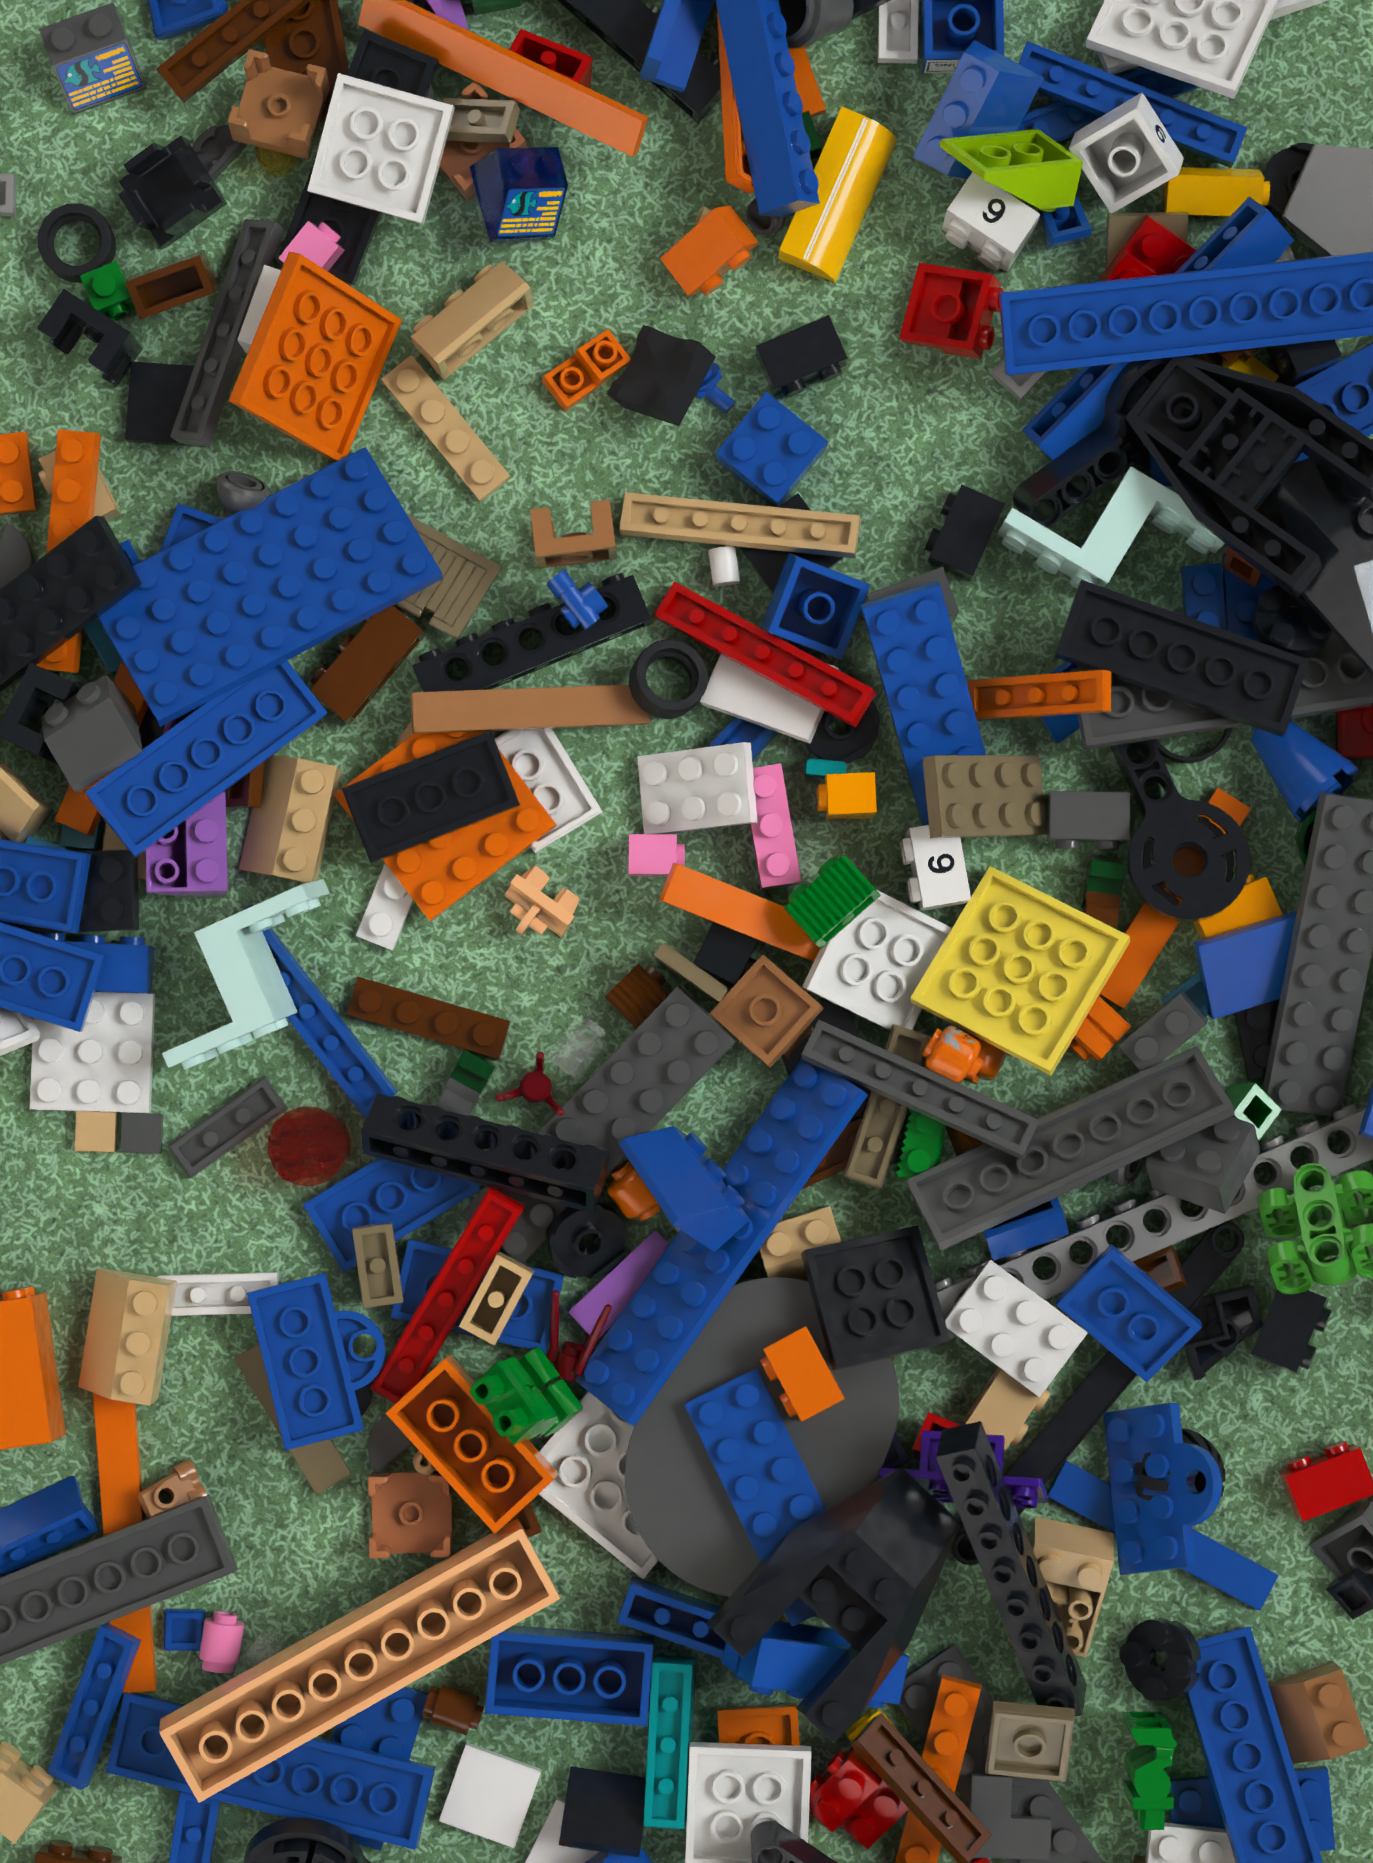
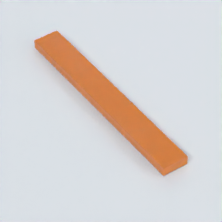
M363 0L358 25L389 40L434 57L440 61L439 64L633 157L638 153L648 116L406 0Z
M93 1393L103 1536L145 1520L144 1510L138 1499V1493L142 1491L137 1412L136 1403L111 1400ZM150 1605L110 1621L111 1625L141 1639L122 1694L125 1692L138 1693L157 1690L152 1611Z

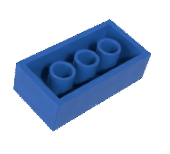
M511 1626L491 1638L485 1713L647 1726L654 1637Z

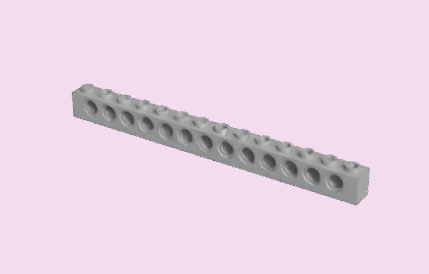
M1355 1104L1345 1106L1340 1111L1332 1113L1334 1120L1322 1125L1319 1124L1318 1119L1295 1128L1297 1136L1285 1141L1279 1135L1259 1144L1261 1151L1225 1214L1199 1205L1196 1213L1186 1216L1180 1209V1198L1152 1189L1149 1191L1151 1198L1136 1203L1135 1198L1120 1202L1112 1207L1115 1212L1114 1214L1100 1219L1098 1213L1085 1217L1076 1222L1078 1229L1070 1232L1068 1235L1045 1242L1030 1250H1023L1004 1257L1005 1260L997 1263V1265L1005 1271L1013 1273L1017 1280L1041 1298L1046 1299L1065 1291L1109 1246L1106 1240V1233L1113 1225H1121L1125 1229L1126 1239L1122 1245L1116 1248L1133 1262L1257 1209V1197L1266 1190L1286 1188L1294 1193V1175L1298 1169L1292 1165L1290 1155L1296 1147L1301 1146L1307 1151V1164L1317 1163L1323 1165L1328 1170L1330 1177L1373 1159V1140L1358 1135L1366 1106L1360 1109H1356ZM1337 1130L1344 1136L1345 1145L1340 1152L1333 1153L1327 1146V1139L1332 1132ZM1266 1162L1271 1167L1272 1176L1266 1184L1260 1185L1255 1181L1253 1172L1259 1163ZM1157 1209L1162 1215V1225L1156 1231L1149 1232L1143 1225V1217L1147 1211ZM1083 1240L1089 1246V1256L1085 1261L1075 1263L1070 1258L1069 1249L1074 1242ZM1041 1256L1049 1257L1053 1263V1270L1046 1278H1037L1032 1270L1034 1261ZM988 1260L967 1268L968 1276L953 1282L951 1276L934 1282L944 1319L959 1300L960 1293L969 1287ZM947 1328L950 1339L957 1337L955 1333Z

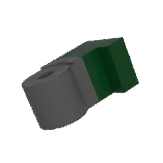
M463 1050L456 1063V1067L446 1083L447 1086L435 1106L441 1107L446 1111L469 1116L495 1073L497 1066L467 1050Z

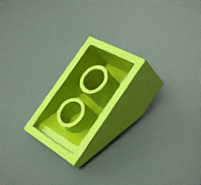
M1039 129L940 140L939 147L983 180L1030 203L1040 211L1053 212L1060 207L1074 206L1083 161Z

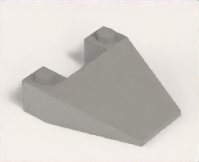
M1327 145L1312 146L1281 218L1319 257L1373 251V149Z

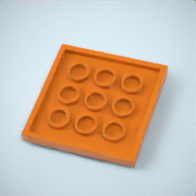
M289 251L228 401L327 459L337 462L348 456L402 319L300 253Z
M485 731L413 734L344 787L485 733ZM500 750V755L520 803L519 807L383 859L430 922L557 826ZM340 789L333 795L353 820L343 791Z

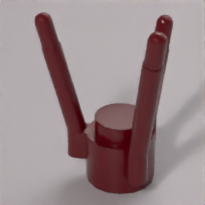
M541 1051L536 1054L535 1070L523 1076L520 1081V1087L501 1092L495 1097L499 1102L521 1096L529 1102L538 1103L545 1101L558 1116H563L564 1114L563 1108L550 1094L552 1083L549 1077L544 1074V1053Z
M554 1290L551 1294L550 1342L546 1357L550 1362L554 1363L553 1366L559 1373L560 1378L576 1382L575 1378L577 1375L582 1376L586 1363L607 1322L612 1306L610 1304L604 1306L591 1334L587 1333L582 1345L565 1341L563 1347L558 1348L560 1306L559 1292Z

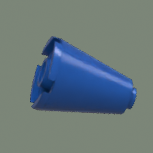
M1292 721L1289 722L1283 737L1255 727L1251 728L1254 732L1251 742L1293 817L1298 822L1303 819L1310 809L1318 806L1320 792L1341 795L1354 782L1349 775H1358L1360 772L1353 762Z

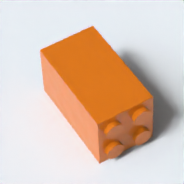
M34 1286L12 1289L2 1292L3 1298L0 1299V1450L51 1443L66 1435L47 1293L35 1294Z

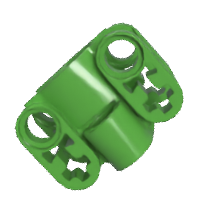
M1308 1163L1301 1166L1294 1175V1194L1286 1188H1272L1259 1194L1257 1197L1259 1214L1267 1236L1273 1238H1292L1302 1235L1297 1241H1282L1270 1246L1267 1250L1270 1272L1279 1292L1283 1294H1299L1309 1290L1313 1286V1282L1322 1285H1338L1353 1279L1357 1274L1365 1278H1373V1224H1363L1353 1229L1351 1228V1225L1373 1219V1175L1367 1171H1352L1340 1176L1337 1180V1185H1333L1330 1174L1323 1165ZM1315 1185H1321V1186H1322V1187H1321L1319 1190H1317V1191H1312V1192L1307 1191L1308 1189H1310L1311 1187H1313V1186H1315ZM1328 1256H1337L1333 1259L1323 1260Z

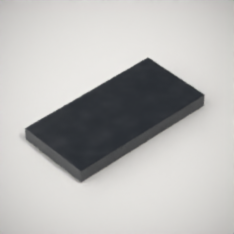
M491 731L341 788L371 864L520 806Z

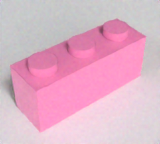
M779 763L753 768V786L758 823H750L760 888L761 890L800 884L801 876L782 765Z

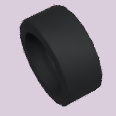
M82 203L65 204L53 209L43 219L38 231V249L45 264L59 278L72 283H82L80 275L113 261L116 254V238L107 220L96 209ZM72 221H83L91 224L97 230L100 237V248L97 255L89 263L81 266H71L64 263L57 256L54 249V239L58 230L64 224Z
M672 639L656 641L645 648L634 662L629 675V687L635 702L643 711L653 717L663 719L681 717L693 709L701 700L707 689L708 682L705 662L695 648L683 641ZM656 659H673L680 663L688 672L691 681L690 689L680 700H664L657 696L648 686L646 672L649 665Z

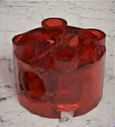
M303 1106L286 1112L280 1119L274 1122L268 1137V1155L273 1168L283 1180L298 1186H316L333 1180L344 1170L351 1156L352 1139L347 1125L336 1113L323 1107Z

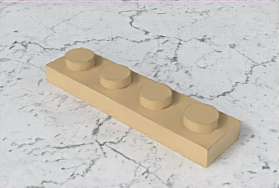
M412 355L381 378L383 384L480 503L511 479L508 472Z

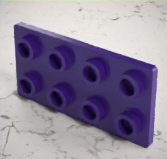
M922 1430L919 1470L905 1471L938 1502L954 1503L936 1459L942 1431ZM986 1434L1003 1474L1004 1435ZM879 1468V1478L881 1479L897 1469ZM1003 1476L1015 1507L1031 1509L1037 1508V1503H1047V1492L1042 1479Z

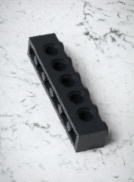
M619 573L601 582L603 587L597 589V591L605 601L615 606L616 611L612 618L598 620L586 631L579 625L578 630L572 635L560 634L557 631V623L564 617L560 609L565 605L560 604L552 608L550 603H546L528 611L529 618L516 623L513 618L506 619L491 627L493 632L480 638H478L477 633L470 634L455 641L456 648L443 653L440 648L420 655L418 657L420 662L412 665L422 691L491 690L652 624L650 614L634 576L631 575L625 578L623 573ZM529 631H535L542 636L541 645L532 651L525 650L520 645L521 637ZM493 646H498L505 650V659L496 666H491L484 662L486 650ZM456 661H462L469 667L467 676L460 681H453L447 676L449 666Z
M377 1093L361 1130L364 1155L591 1213L595 1211L608 1175V1151L600 1150L595 1146L580 1145L561 1140L553 1135H541L522 1130L517 1126H505L485 1121L477 1116H466L446 1111L438 1106H426L410 1102L399 1096L391 1097Z

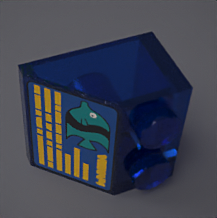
M558 147L497 148L469 166L490 242L548 240L555 237L568 188Z

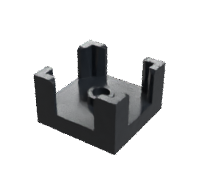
M65 289L62 290L37 327L41 333L50 337L49 343L64 354L71 352L82 334L98 344L88 359L89 363L103 373L102 378L116 388L130 369L131 361L134 362L143 349L131 332Z
M30 662L0 723V737L58 765L44 741V736L39 734L42 728L41 716L52 707L55 699L64 702L77 694L81 688L75 683Z

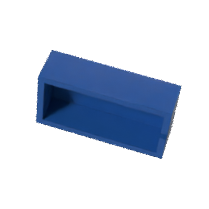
M776 1621L744 1658L726 1643L722 1663L734 1672L735 1678L749 1684V1689L753 1692L772 1695L773 1690L786 1691V1694L789 1696L804 1699L847 1651L850 1645L831 1627L797 1624L791 1627L790 1622ZM904 1652L867 1706L883 1708L884 1703L900 1704L910 1658Z

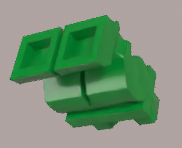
M539 1346L528 1352L519 1361L514 1356L505 1361L496 1362L471 1386L472 1388L469 1392L477 1404L485 1405L493 1417L494 1428L501 1437L507 1436L512 1445L520 1443L523 1439L529 1440L535 1436L539 1438L542 1435L547 1437L558 1432L583 1409V1406L563 1379L550 1385L560 1375Z
M1121 1712L1130 1734L1139 1744L1138 1747L1126 1753L1125 1769L1130 1780H1124V1793L1133 1809L1134 1819L1138 1820L1140 1830H1164V1810H1174V1797L1170 1792L1171 1781L1164 1769L1172 1766L1173 1753L1177 1746V1742L1172 1735V1728L1162 1712Z

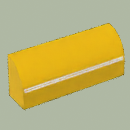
M841 106L814 168L819 183L817 192L820 204L795 212L779 249L778 259L836 283L896 145V136L878 122Z

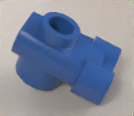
M565 569L547 582L546 586L565 605L560 609V612L574 629L581 625L586 631L600 619L598 615L608 608L605 600L590 582H587L578 590Z

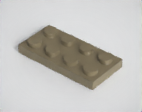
M933 755L922 757L930 839L1038 836L1047 834L1039 755Z

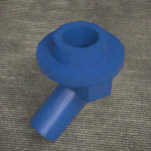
M712 363L695 398L702 399L705 396L727 414L736 401L716 386L722 375L719 366Z

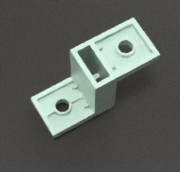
M1130 467L1121 479L1081 548L1014 508L1010 510L997 533L1003 537L1001 543L1008 549L1018 554H1022L1025 550L1038 558L1035 563L1045 571L1056 574L1059 570L1071 577L1072 579L1069 583L1076 589L1081 580L1101 587H1105L1148 515L1154 517L1152 523L1164 532L1172 534L1176 530L1188 537L1186 543L1200 553L1207 554L1208 550L1216 553L1225 544L1195 519L1177 493L1133 467Z
M324 879L296 886L194 932L233 1022L163 1052L162 1055L168 1068L181 1063L184 1070L219 1056L217 1050L219 1054L254 1041L251 1033L257 1039L289 1025L286 1018L298 1012L262 930L265 931L286 922L283 914L290 918L320 907L319 898L330 894Z

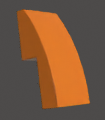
M607 329L578 348L574 356L545 374L542 378V383L564 412H566L630 363L631 358L610 330Z

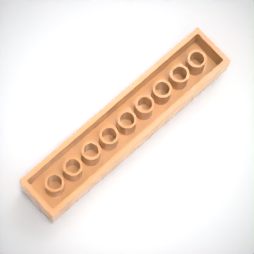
M517 1518L503 1526L496 1534L492 1532L161 1718L159 1733L198 1803L554 1603L560 1599L559 1594Z

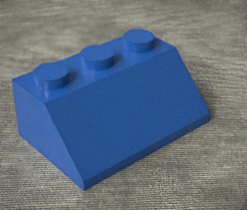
M974 40L964 51L912 157L947 176L968 179L973 171L939 147L940 140L1017 131L1044 77Z
M675 1126L626 1137L618 1143L672 1225L713 1252H716L750 1221L741 1208L745 1203L743 1198L733 1187L725 1185L722 1181L726 1176L724 1171L714 1160L706 1158L704 1152L707 1150V1147L693 1132L686 1135Z

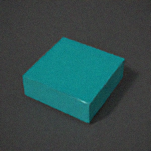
M809 758L806 761L804 777L825 779L826 774L846 773L847 764L841 761Z

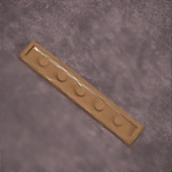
M629 685L412 692L410 694L412 734L647 725L650 723L649 714L643 711L635 702Z

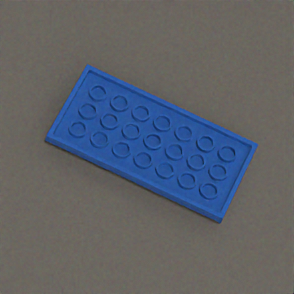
M364 447L268 496L260 505L249 510H241L132 566L142 584L99 616L98 619L161 727L442 580L443 576L367 448Z

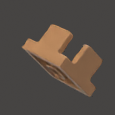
M762 954L709 1014L757 1059L771 1068L782 1055L789 1058L812 1033L814 1028L811 1023L824 1008Z

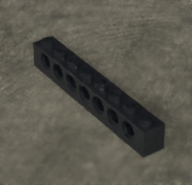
M978 1421L942 1429L936 1459L1036 1704L1074 1708L1075 1716L1083 1715L1087 1684L982 1422Z

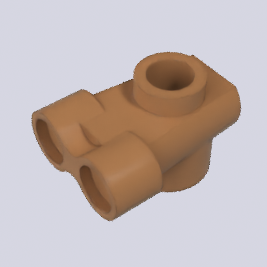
M188 1459L173 1466L170 1475L138 1493V1499L147 1518H152L206 1496L207 1492L199 1481L195 1466ZM160 1490H164L169 1495V1504L160 1502L158 1498Z

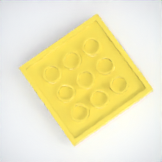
M989 866L972 894L971 900L966 904L911 995L910 1000L912 1004L1051 1076L1128 947L1130 936Z

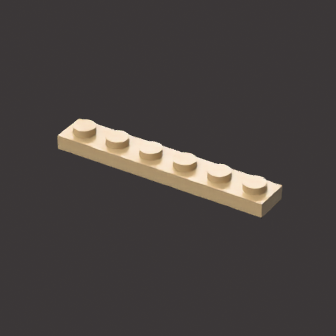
M625 492L619 530L621 535L856 558L861 519L860 515Z

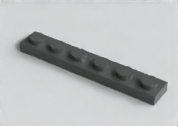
M253 219L244 220L170 436L179 443L210 447L243 351L237 340L263 267L264 265L272 266L284 228L276 222Z
M818 1020L801 1055V1059L833 1074L840 1075L846 1080L1021 1160L1040 1121L821 1020Z

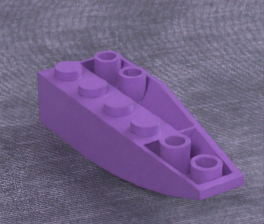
M201 706L165 724L163 734ZM225 791L145 850L146 893L180 897L225 896L228 891Z

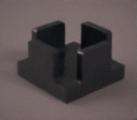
M179 136L167 146L153 143L123 165L129 174L119 180L124 190L118 195L136 224L141 228L149 230L162 248H166L227 204L190 143L183 136Z

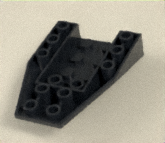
M1311 458L1295 462L1261 505L1271 522L1318 554L1322 568L1302 592V596L1373 676V502Z

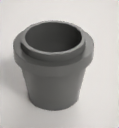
M779 0L781 14L787 25L785 35L788 48H806L818 39L844 31L853 16V0Z

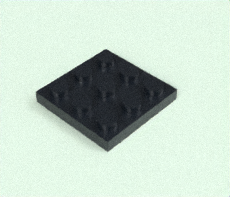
M918 1225L811 1248L801 1253L832 1370L943 1346L950 1342Z

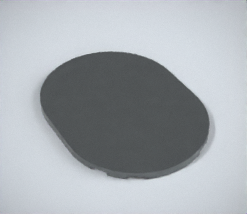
M773 1277L745 1281L734 1285L634 1426L629 1441L625 1463V1487L631 1515L642 1539L657 1559L672 1573L689 1584L714 1594L730 1597L761 1562L684 1403L757 1368L826 1510L876 1482L879 1468L884 1463L895 1433L899 1410V1391L892 1358L832 1370L809 1281ZM806 1326L845 1399L801 1422L798 1415L789 1417L779 1398L780 1395L785 1393V1390L778 1378L770 1381L760 1359L766 1357L763 1348Z

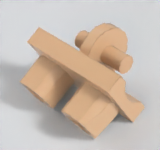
M532 866L522 876L516 874L504 895L515 903L510 913L521 920L516 928V932L523 935L530 927L542 936L546 929L549 928L562 938L575 917L573 913L580 899L562 888L554 900L542 893L541 891L547 885L550 878L537 866Z

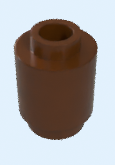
M442 1685L441 1688L431 1686L422 1717L430 1719V1724L467 1736L470 1728L478 1729L484 1706L478 1705L479 1696Z

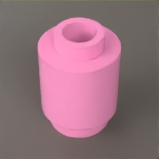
M214 1611L213 1617L204 1619L199 1658L203 1660V1670L214 1673L234 1672V1665L239 1663L244 1623L237 1620L236 1613Z

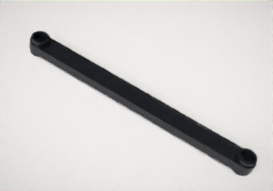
M1224 1222L1210 1228L1180 1264L1187 1286L1171 1291L1169 1294L1187 1310L1191 1311L1242 1250L1245 1238L1239 1226L1231 1222ZM1229 1228L1235 1234V1244L1230 1250L1222 1251L1216 1244V1236L1222 1229ZM1108 1350L1003 1476L1039 1478L1043 1480L1045 1486L1137 1374ZM1016 1507L1018 1515H1020L1025 1508ZM962 1524L952 1544V1554L957 1561L964 1565L977 1564L979 1562L976 1554L968 1557L958 1552L960 1540L968 1536Z

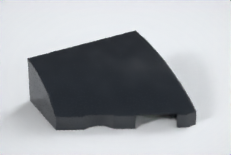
M1246 1284L1204 1295L1190 1311L1202 1324V1328L1183 1346L1193 1380L1196 1381L1205 1377V1373L1223 1357L1229 1356L1236 1350L1237 1345L1246 1337L1252 1336L1262 1327L1263 1322L1252 1285Z

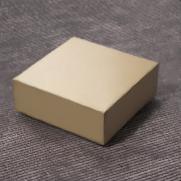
M76 1111L74 1151L116 1152L118 1112Z

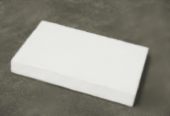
M721 654L709 679L707 689L700 700L701 704L705 707L809 744L824 713V710ZM830 665V666H832V667H834V668H836L837 670L840 671V669H839L838 667H835V666H833V665Z
M552 729L508 730L495 738L498 749L557 824L554 829L531 845L535 854L603 813Z

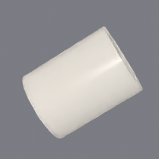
M724 546L708 550L713 586L721 587L739 584L740 577L736 547Z

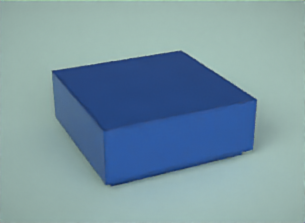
M166 1608L164 1610V1650L200 1651L206 1609Z

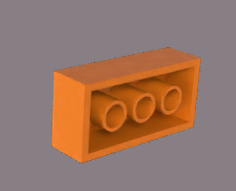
M450 1354L385 1414L491 1531L496 1534L556 1478L558 1472L529 1440L523 1439L520 1443L512 1445L507 1436L501 1437L493 1426L494 1421L485 1405L477 1404L469 1393L472 1388L471 1386L476 1381Z

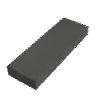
M264 1076L167 1147L187 1175L193 1178L289 1108L267 1077Z

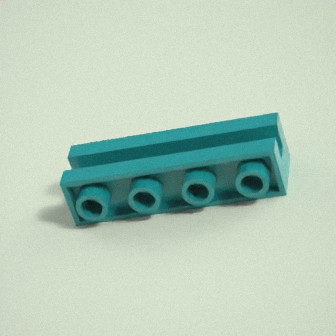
M657 1655L652 1662L643 1825L646 1827L684 1829L687 1823L689 1744L693 1742L697 1657Z

